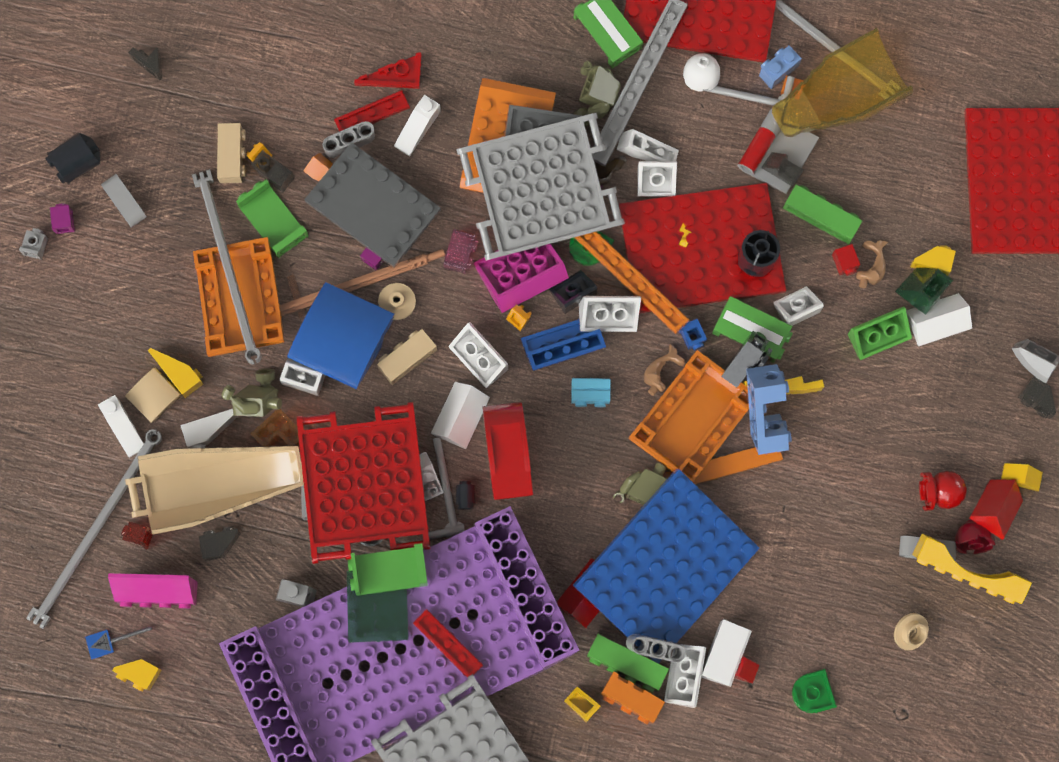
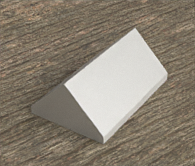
M959 293L906 310L918 347L972 329L970 306Z
M584 296L579 303L580 331L592 332L600 329L601 332H637L641 297Z
M471 322L467 323L448 346L485 388H488L508 370V363Z
M455 382L431 434L466 449L483 414L482 406L487 405L490 397L471 385Z
M723 619L718 626L703 665L701 678L731 687L752 631Z
M679 644L685 649L686 655L681 662H671L664 702L695 708L698 700L706 647ZM673 648L672 657L677 654V648Z

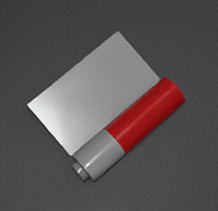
M775 108L770 109L737 166L743 172L787 194L819 137L786 121L785 112Z

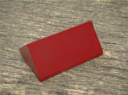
M1016 479L989 480L969 519L983 526L1002 540L1005 538L1023 502Z
M592 558L556 602L560 609L584 628L588 627L599 613V610L573 584L595 561Z

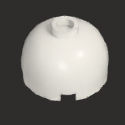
M705 53L696 54L687 60L683 70L686 85L696 91H703V89L708 88L711 90L717 86L720 80V66L717 60Z

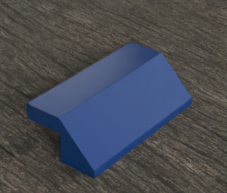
M580 319L521 338L527 359L533 371L606 348L601 330L598 329L592 332L580 331Z

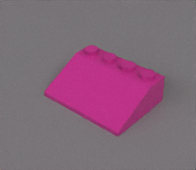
M551 244L490 260H485L484 257L473 263L502 313L569 278L563 261Z
M108 573L114 601L120 603V607H132V604H140V607L151 608L152 604H159V608H171V605H179V608L191 609V605H196L198 582L189 575Z

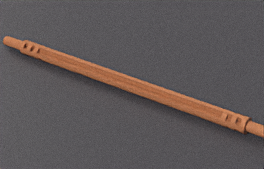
M441 249L427 255L421 254L399 262L395 268L388 266L335 285V287L349 293L427 265L430 261L444 257L445 253ZM320 291L280 305L281 317L310 307Z

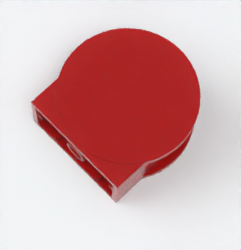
M522 402L482 406L494 500L532 496L531 468Z

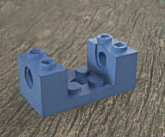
M777 364L746 369L750 434L758 455L789 450V442H792L790 430L787 431L786 421H782L780 414L764 416V413L767 412V403L786 401V393L789 392L788 382L785 381L783 371L779 370Z

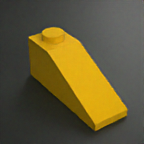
M152 348L148 350L185 398L203 385L200 380L203 376L196 368L192 370L189 365Z

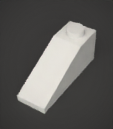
M424 95L413 110L394 147L410 156L440 114V104Z
M634 129L622 133L617 147L618 151L645 161H676L679 151Z
M114 395L98 404L130 458L140 451L144 443L120 400Z
M233 409L181 425L187 448H205V445H209L238 417L233 415Z

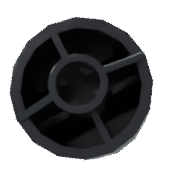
M78 132L62 142L56 149L47 152L48 156L45 158L51 168L56 167L59 171L56 175L63 184L67 182L69 185L75 178L84 175L100 164V149L91 137Z
M756 230L748 234L739 250V267L750 276L764 277L772 270L779 257L780 244L775 235L765 230Z

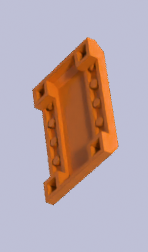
M482 78L468 146L504 137L509 105L553 111L556 93ZM471 151L467 155L473 178H477L479 174L473 151ZM463 169L460 189L483 193L481 183L470 186L465 185L466 177Z
M268 237L228 244L227 248L256 348L284 343L282 317ZM218 247L193 251L208 357L246 350Z
M697 350L647 416L629 436V439L672 472L680 469L694 482L749 410L748 388L743 383H740L736 388L721 377L724 369Z

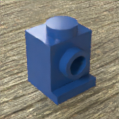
M698 319L688 322L679 332L688 350L693 348L696 351L704 347L703 343L706 342L707 338ZM690 335H695L697 339L691 340Z

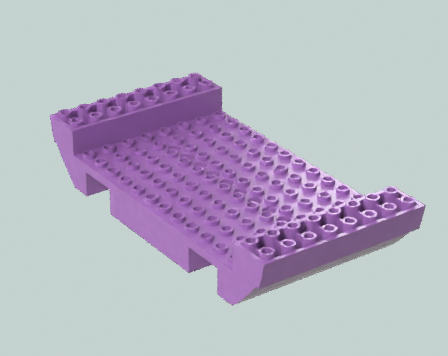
M511 506L475 522L474 527L430 547L429 550H423L428 586L356 596L355 591H351V585L269 624L260 628L255 626L219 643L271 762H352L375 751L376 749L371 741L375 738H380L398 726L403 719L407 721L412 730H415L444 711L446 707L439 696L443 693H448L468 680V678L413 624L426 609L483 664V667L474 677L487 697L523 679L526 680L579 651ZM475 609L478 611L479 615L476 620L468 619L467 613L469 610ZM452 618H458L461 622L457 629H452L449 626V621ZM416 635L424 637L423 645L416 646L413 643ZM400 643L406 646V652L402 655L395 652L396 645ZM380 652L388 654L387 662L379 663L377 661V656ZM368 661L370 669L367 672L360 671V662ZM345 669H349L352 672L351 679L347 681L341 678V672ZM331 678L334 681L331 689L323 687L324 679ZM471 686L450 700L451 705L474 691V687ZM403 731L382 745V747L384 748L406 736L407 733Z

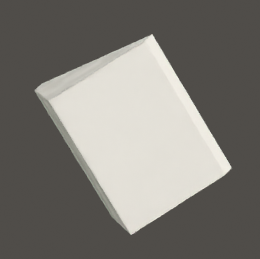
M639 161L637 168L638 196H675L677 161Z
M807 286L773 302L781 320L791 326L820 313L824 307L823 303Z

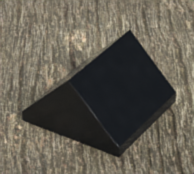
M580 270L549 290L564 314L579 306L584 296L597 295L598 287Z

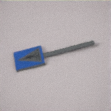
M149 626L110 639L108 630L86 636L91 660L114 653L113 642L150 631L152 627Z

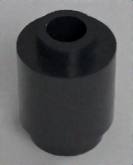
M460 481V485H456V505H458L459 510L474 509V504H476L475 485H472L471 481Z

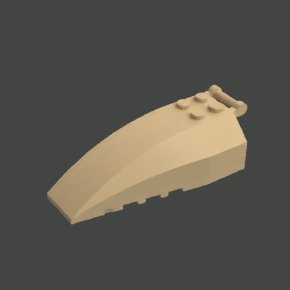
M298 446L193 448L152 453L137 457L141 477L125 479L126 485L129 488L133 512H131L132 518L148 515L152 534L193 527L304 485ZM142 482L147 508L145 510L140 508L136 483Z

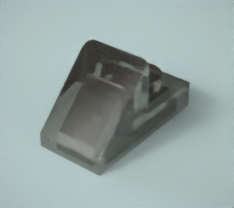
M134 47L128 52L131 59L159 81L162 79L161 55L158 48L149 56L140 49L138 51Z
M771 152L762 166V169L794 187L804 171L788 161L787 154Z

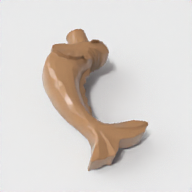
M879 240L877 243L872 241L863 243L862 246L875 252L877 257L871 269L857 272L856 279L860 280V288H866L867 283L876 285L883 279L886 264L882 249L888 242Z
M671 344L669 345L668 354L653 361L645 370L644 382L651 386L648 393L652 396L657 391L662 393L666 389V386L661 381L660 372L667 361H672L682 367L685 365V360L677 355V349Z

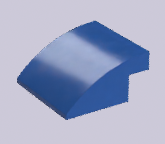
M325 282L302 322L287 357L357 389L381 350L384 336L393 322L394 313Z

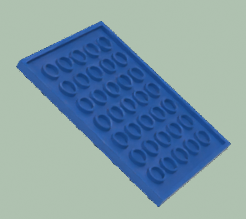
M676 469L573 586L627 638L632 634H639L677 643L758 551L759 547L680 469ZM640 639L634 643L637 647L641 644ZM658 643L653 646V653L658 651ZM649 657L652 661L658 664L662 660L658 658Z

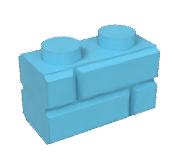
M572 378L571 404H575L576 407H586L587 404H594V407L600 408L606 407V404H610V379Z

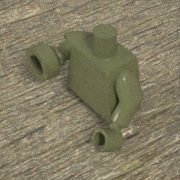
M585 61L580 72L582 75L587 76L579 101L592 107L588 109L580 108L573 114L585 116L597 113V119H602L610 111V108L616 104L620 96L618 92L621 84L616 80L610 69L599 65H594L593 67L591 62ZM589 121L584 122L585 127L590 124Z
M262 368L255 372L256 380L260 382V386L248 385L236 395H233L235 388L231 385H226L221 395L223 399L232 401L234 416L262 417L273 409H281L282 400L277 398L278 389L270 385L275 379L274 369Z
M656 463L653 471L644 469L643 472H635L625 479L620 490L614 494L613 498L621 495L622 500L620 503L627 497L644 506L667 480V478L663 477L667 467Z

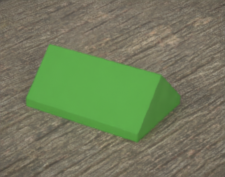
M905 307L851 328L848 337L860 360L912 339Z

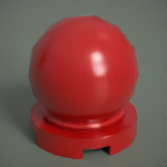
M943 471L933 477L930 472L920 473L923 481H919L920 501H925L926 506L922 507L924 511L934 510L935 505L941 509H952L964 501L967 487L959 474L953 471Z

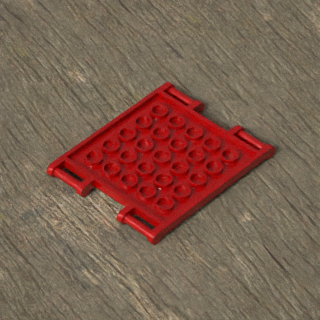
M408 402L407 405L383 408L375 406L376 421L337 426L336 411L326 415L297 416L313 564L325 560L351 559V543L389 539L391 551L413 548L414 544L421 543L424 550L430 549L413 402ZM409 413L407 418L382 420V415ZM331 422V427L304 430V425ZM423 535L422 541L396 544V538ZM344 544L345 550L318 553V547Z

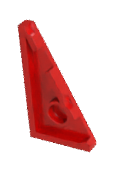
M421 52L415 53V56L404 60L403 58L395 64L391 63L377 69L378 71L362 75L354 80V85L420 89Z

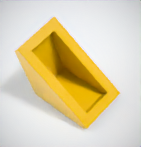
M1004 463L1001 479H1016L1018 487L1039 491L1043 472L1026 464Z
M576 687L564 700L585 722L601 707L579 687Z

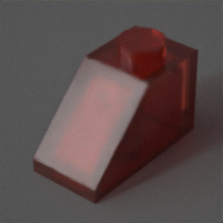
M129 522L128 526H124L121 536H123L122 540L124 542L147 550L153 534L149 527Z

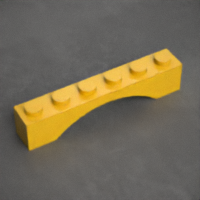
M923 533L912 554L917 558L916 562L924 566L931 564L935 566L934 570L945 574L947 571L952 574V578L962 582L963 579L970 581L969 585L977 589L984 587L987 589V593L995 597L1000 594L1004 596L1003 600L1014 604L1015 601L1022 604L1032 584L1026 578L1010 571L987 575L966 570L954 561L942 542Z

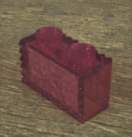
M453 229L443 263L445 269L466 274L467 269H471L473 258L470 257L472 251L476 252L478 246L475 234Z

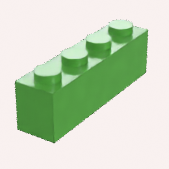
M795 185L783 207L786 211L848 245L862 223L858 215L844 211L838 204L829 203L825 197L811 193L807 187L802 185Z
M597 634L587 655L590 658V663L596 666L602 664L608 667L607 671L611 673H621L625 675V680H629L634 684L637 681L643 684L642 688L652 693L654 690L659 691L669 668Z

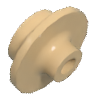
M393 283L383 288L379 294L378 304L379 307L394 313L393 320H401L412 314L415 309L416 299L410 287L401 283ZM394 298H400L398 303H395L393 300Z
M910 613L899 620L894 631V640L898 647L904 650H914L925 642L929 631L928 622L925 617L918 613Z

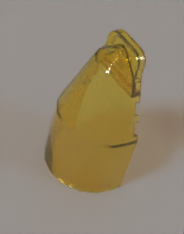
M875 28L828 54L822 60L823 62L816 69H813L803 82L801 81L785 99L773 106L772 114L782 133L787 137H794L801 132L805 133L863 122L912 95L913 87L911 85L907 87L899 76L884 48L879 31Z

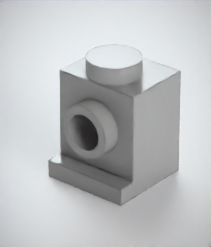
M33 228L32 231L26 230L19 251L24 256L42 260L48 238L43 234L42 230ZM32 239H36L35 243L31 244Z

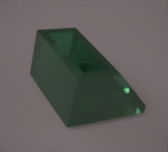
M916 268L895 292L926 315L945 294L953 280L939 269Z

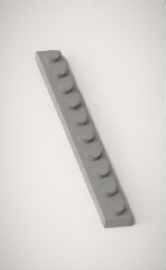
M680 0L668 1L600 133L606 150L592 153L595 162L606 166L688 4Z

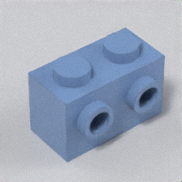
M790 45L785 49H779L775 53L776 57L771 61L769 59L761 65L759 76L771 89L800 65L802 58Z

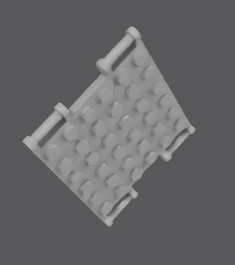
M597 113L456 149L464 169L465 185L470 186L481 183L490 220L476 223L477 229L480 230L486 253L484 255L485 260L625 224L624 218L621 217L615 194L617 193L616 187L601 191L592 153L604 151L606 147L602 143L596 120L598 118ZM586 121L590 123L595 147L590 148L584 125ZM471 151H473L479 174L477 178H473L467 155ZM605 195L609 197L615 221L609 222L603 199ZM492 225L499 250L497 252L492 250L487 226Z
M473 674L456 688L439 696L446 709L415 730H412L407 721L403 719L398 726L380 738H375L371 741L384 762H529ZM471 686L474 687V691L451 705L450 700ZM403 731L407 733L406 736L385 750L383 749L382 745Z

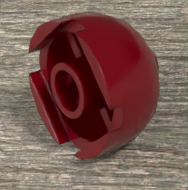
M971 519L961 525L955 535L956 549L963 554H967L966 550H974L973 554L985 553L992 550L993 545L996 544L994 534Z

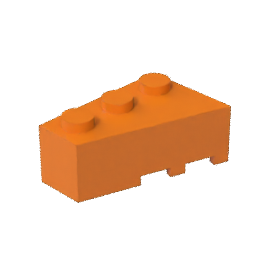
M613 672L601 693L604 696L602 700L611 705L615 702L621 706V711L629 715L631 713L638 715L637 719L646 725L649 722L653 724L665 702L634 685L633 682L618 676V673Z

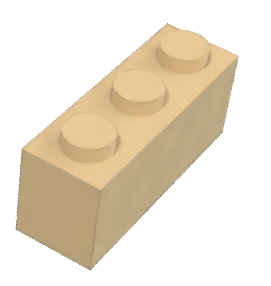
M240 123L218 124L217 178L220 183H242V177L246 176V168L243 165V159L246 158V149L243 147V141H246V131L242 129Z
M423 329L419 332L416 330L411 333L405 343L400 342L393 348L394 351L389 355L385 354L378 360V369L391 385H394L437 351V346Z

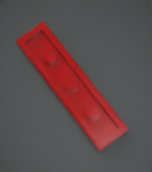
M400 90L337 117L334 121L340 132L365 121L374 124L407 110L410 106L403 91Z
M427 609L413 622L466 677L472 674L474 676L483 667V664Z

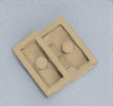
M155 367L126 394V397L153 423L166 408H170L181 393Z

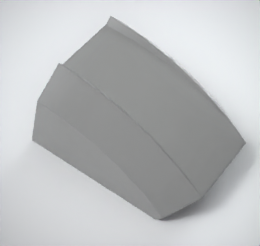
M1029 339L1022 340L1012 347L1014 354L1021 364L1036 378L1047 383L1059 363V355Z

